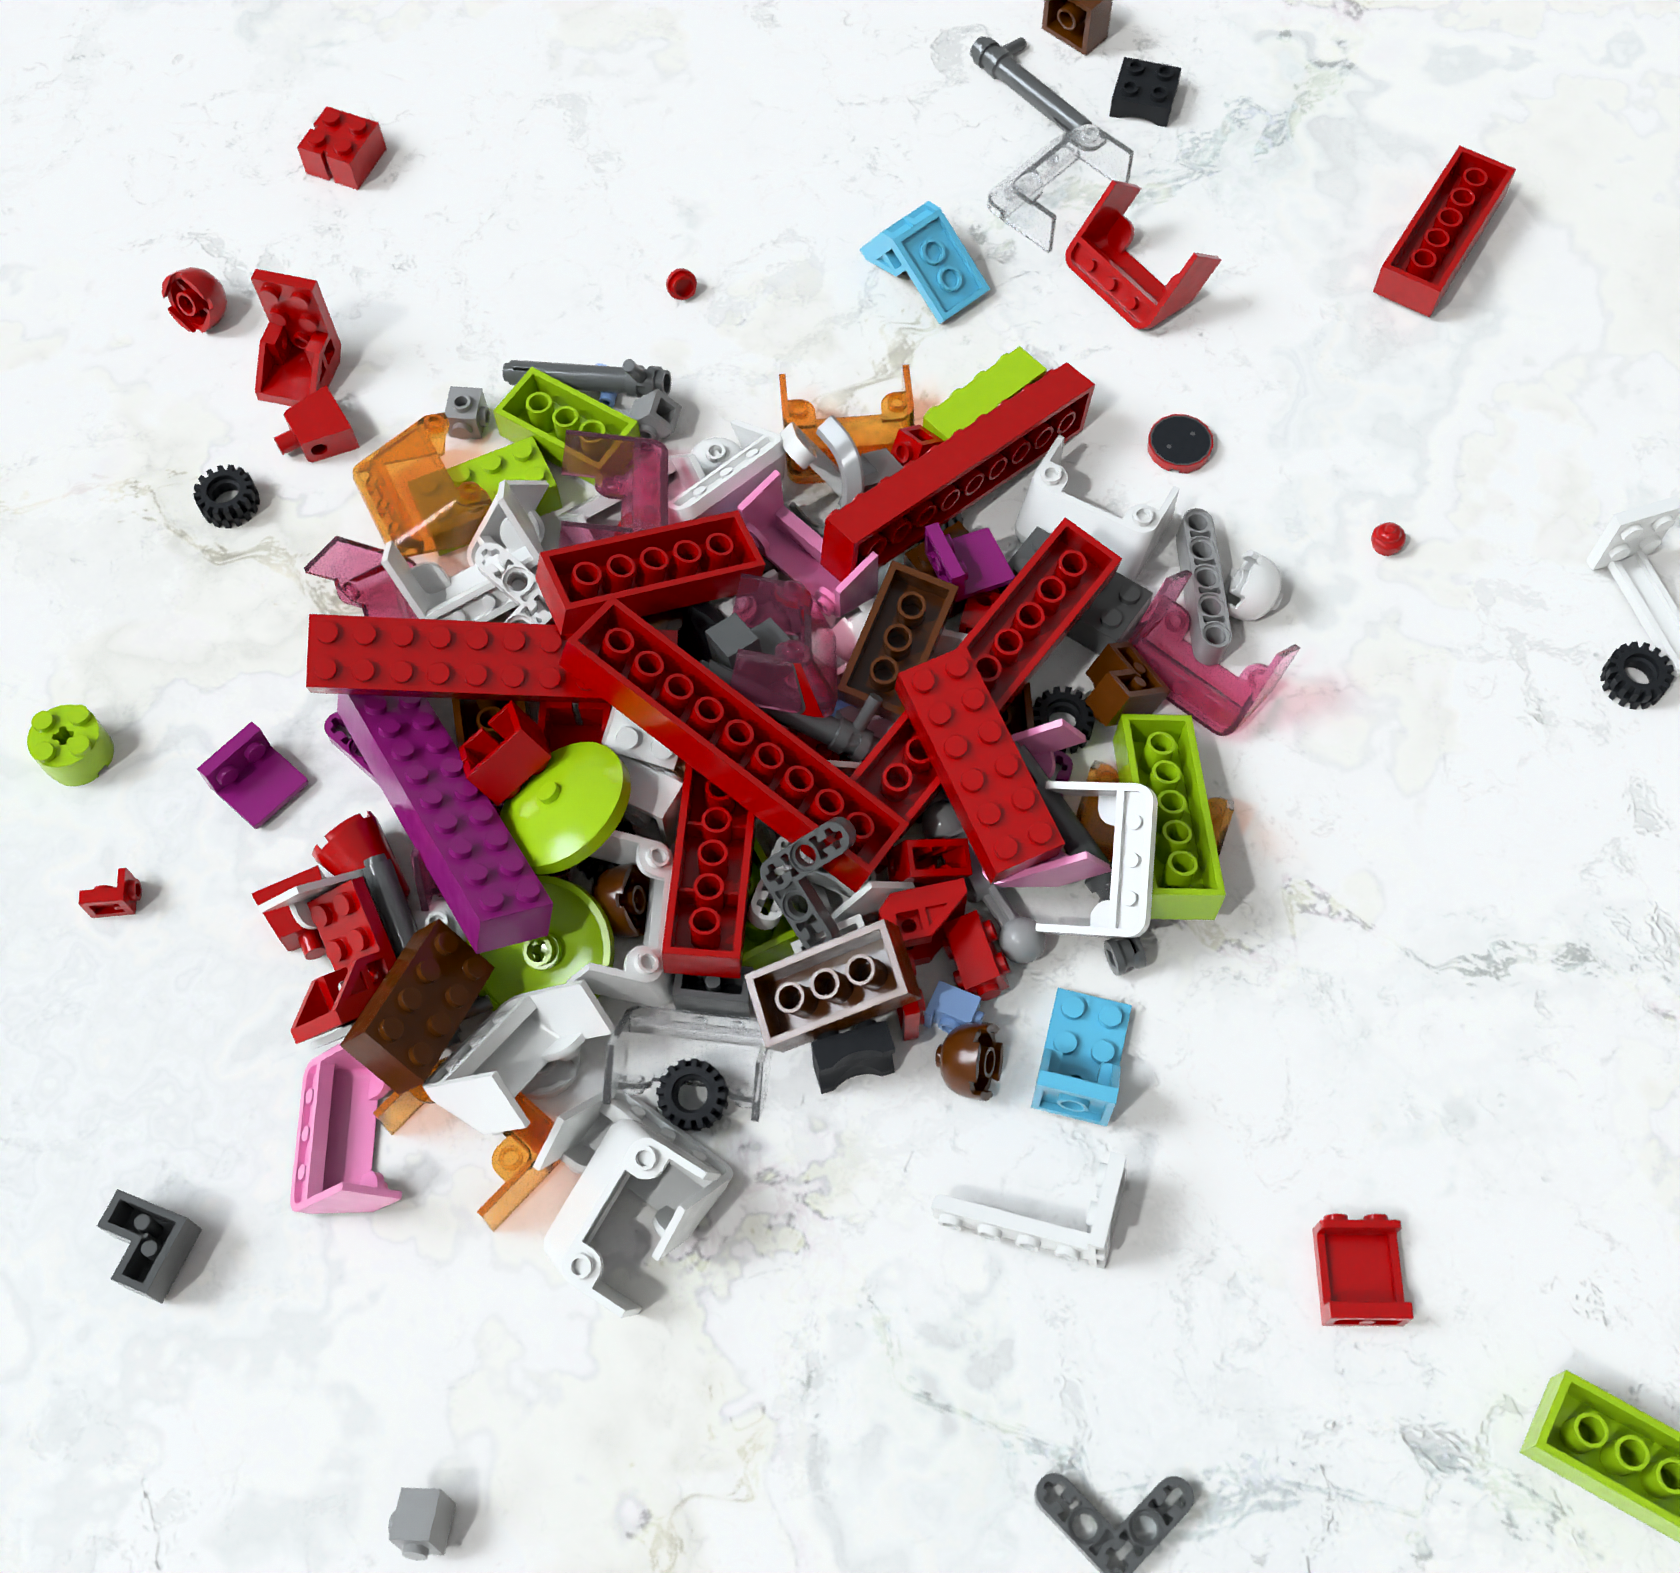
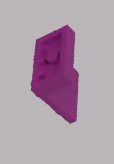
M938 522L925 526V554L939 579L959 586L955 602L1009 585L1015 578L989 528H983L951 539L949 534L944 535Z
M252 721L197 768L210 789L254 829H258L309 783L299 770L270 745L262 730Z

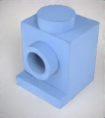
M939 980L924 1013L925 1023L923 1026L931 1028L934 1022L938 1024L942 1031L949 1034L954 1028L965 1023L982 1022L985 1013L979 1011L981 997Z

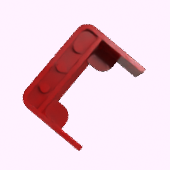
M1112 180L1069 244L1065 253L1066 264L1131 326L1137 329H1151L1191 303L1219 265L1221 259L1218 256L1194 252L1179 274L1174 275L1166 286L1163 285L1126 251L1133 241L1135 232L1132 222L1124 214L1141 188L1135 184Z

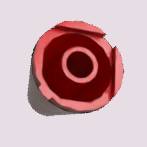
M367 811L366 818H363L358 813L341 822L324 836L328 843L322 849L318 844L313 849L312 856L316 862L334 876L365 868L364 860L384 853L386 858L391 859L405 897L410 893V888L381 825L371 811Z

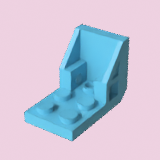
M927 201L882 231L860 248L867 261L894 276H898L906 270L939 324L990 290L989 285L941 208L930 201Z
M1062 988L1057 989L1031 1108L1107 1127L1117 1101L1121 1066L1119 1065L1132 1005Z

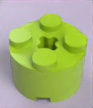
M60 705L47 711H40L33 716L31 720L32 726L27 736L29 753L46 774L65 786H81L90 783L99 777L97 773L105 765L108 767L114 755L113 741L86 706Z

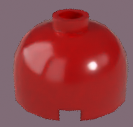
M188 267L168 275L162 282L163 298L168 296L171 304L167 308L170 315L187 331L194 333L198 329L201 333L206 332L223 318L227 308L225 291L220 281L208 271L201 268Z

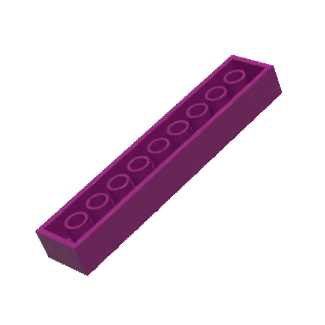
M338 694L337 712L475 953L479 954L548 936L553 909L551 898L488 797L466 779L463 768L464 763L461 760L459 750L426 697Z

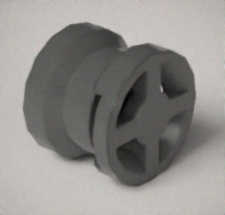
M1139 937L1123 938L1120 940L1108 939L1104 941V951L1108 964L1116 976L1125 974L1126 970L1131 967L1136 969L1146 967V955Z

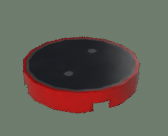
M1172 414L1161 418L1152 426L1148 435V453L1153 462L1162 469L1168 471L1174 469L1179 470V473H1189L1200 469L1208 462L1213 449V435L1208 426L1198 418L1186 414Z

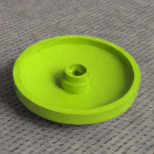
M579 742L551 752L552 758L549 759L546 768L541 773L530 776L513 798L505 800L500 812V818L535 874H552L580 863L600 848L620 823L628 806L631 779L625 763L609 747L596 742Z
M536 875L553 902L548 936L479 953L495 967L479 993L480 997L489 994L494 1006L493 1011L516 995L566 984L568 979L588 963L613 968L615 955L613 931L604 910L589 892L563 878Z

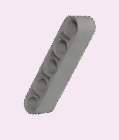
M1193 508L1186 511L1176 534V546L1192 651L1198 662L1211 666L1218 664L1222 660L1232 639V631L1212 516L1207 511Z

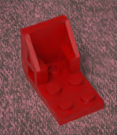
M255 269L251 281L269 321L259 343L255 394L258 400L292 407L326 385L329 388L340 364L341 342L317 280Z
M363 876L351 879L307 902L312 920L321 936L334 972L323 975L311 982L290 1030L296 1044L355 1022L397 960Z
M964 878L890 893L879 909V920L886 919L898 925L905 947L914 946L913 949L907 950L915 976L917 975L916 966L930 963L943 947L942 939L947 937L943 924L965 915L968 891ZM921 988L919 990L922 999L896 1009L904 1041L918 1038L919 1025L925 1023L923 1011H926Z

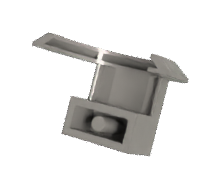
M833 415L823 422L816 431V434L834 455L840 470L843 491L838 502L840 509L852 502L859 493H866L875 487L881 479L886 476L890 477L903 468L886 448L863 453L860 457L850 434ZM794 501L790 503V506L787 503L784 504V506L823 538L825 526L810 520Z

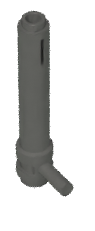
M985 36L979 37L973 43L970 49V56L973 58V62L980 68H985V72L992 78L1000 79L1076 142L1081 141L1085 143L1092 137L1094 127H1092V122L1013 59V54L1026 48V40L1023 37L1004 46L999 45L994 39L986 38Z
M632 359L625 360L623 367L511 360L509 363H505L502 369L504 381L514 386L531 367H534L576 390L626 393L627 396L641 398L643 395L656 389L661 390L668 396L671 390V374L668 370H663L661 366H649L645 369L643 365H637Z
M711 659L708 661L700 660L702 665L775 721L827 745L828 750L838 755L841 753L847 754V759L853 762H863L880 741V738L874 736L873 731L867 729L883 701L875 693H870L854 722L844 717L837 719L822 711L821 713L824 718L796 714L803 709L801 701Z
M1016 741L1015 744L1065 842L1063 848L1067 854L1071 856L1087 851L1110 865L1111 872L1087 878L1084 881L1091 893L1096 892L1100 897L1099 903L1110 900L1112 861L1108 860L1062 795L1045 789L1046 781L1051 780L1025 745L1021 746Z
M382 853L364 860L365 868L362 871L397 959L413 934L418 931L393 863L391 859H387L385 854ZM489 994L477 998L463 1020L493 1009L494 1006ZM460 1026L446 1048L461 1042L458 1034L461 1032Z

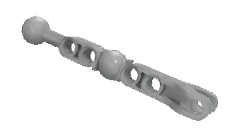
M847 706L837 710L835 718L844 717L854 722L859 711L854 706ZM885 718L872 719L867 729L873 731L874 736L881 740L895 722ZM942 788L916 822L918 824L922 823V829L927 839L967 838L945 790ZM968 840L973 875L964 878L968 891L967 900L971 903L983 900L1001 928L999 945L1003 954L1010 961L1019 964L1033 962L1042 955L1045 949V933L1036 931L1037 922L1035 920L1018 915L1002 891L1006 887H999L995 884L990 885L983 875L982 866ZM941 856V860H942L943 864L945 865V864H946L945 859Z

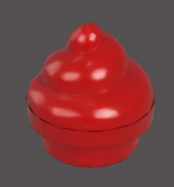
M679 268L672 271L667 277L666 289L674 299L687 300L696 292L697 280L690 270Z
M1393 522L1378 525L1371 535V543L1374 550L1383 556H1391L1399 552L1406 542V534L1403 528Z

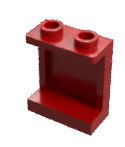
M1346 1214L1325 1215L1323 1217L1324 1220H1320L1312 1229L1322 1326L1403 1327L1413 1320L1412 1302H1405L1397 1241V1233L1402 1229L1401 1220H1388V1215L1386 1214L1366 1215L1363 1217L1364 1220H1348V1215Z

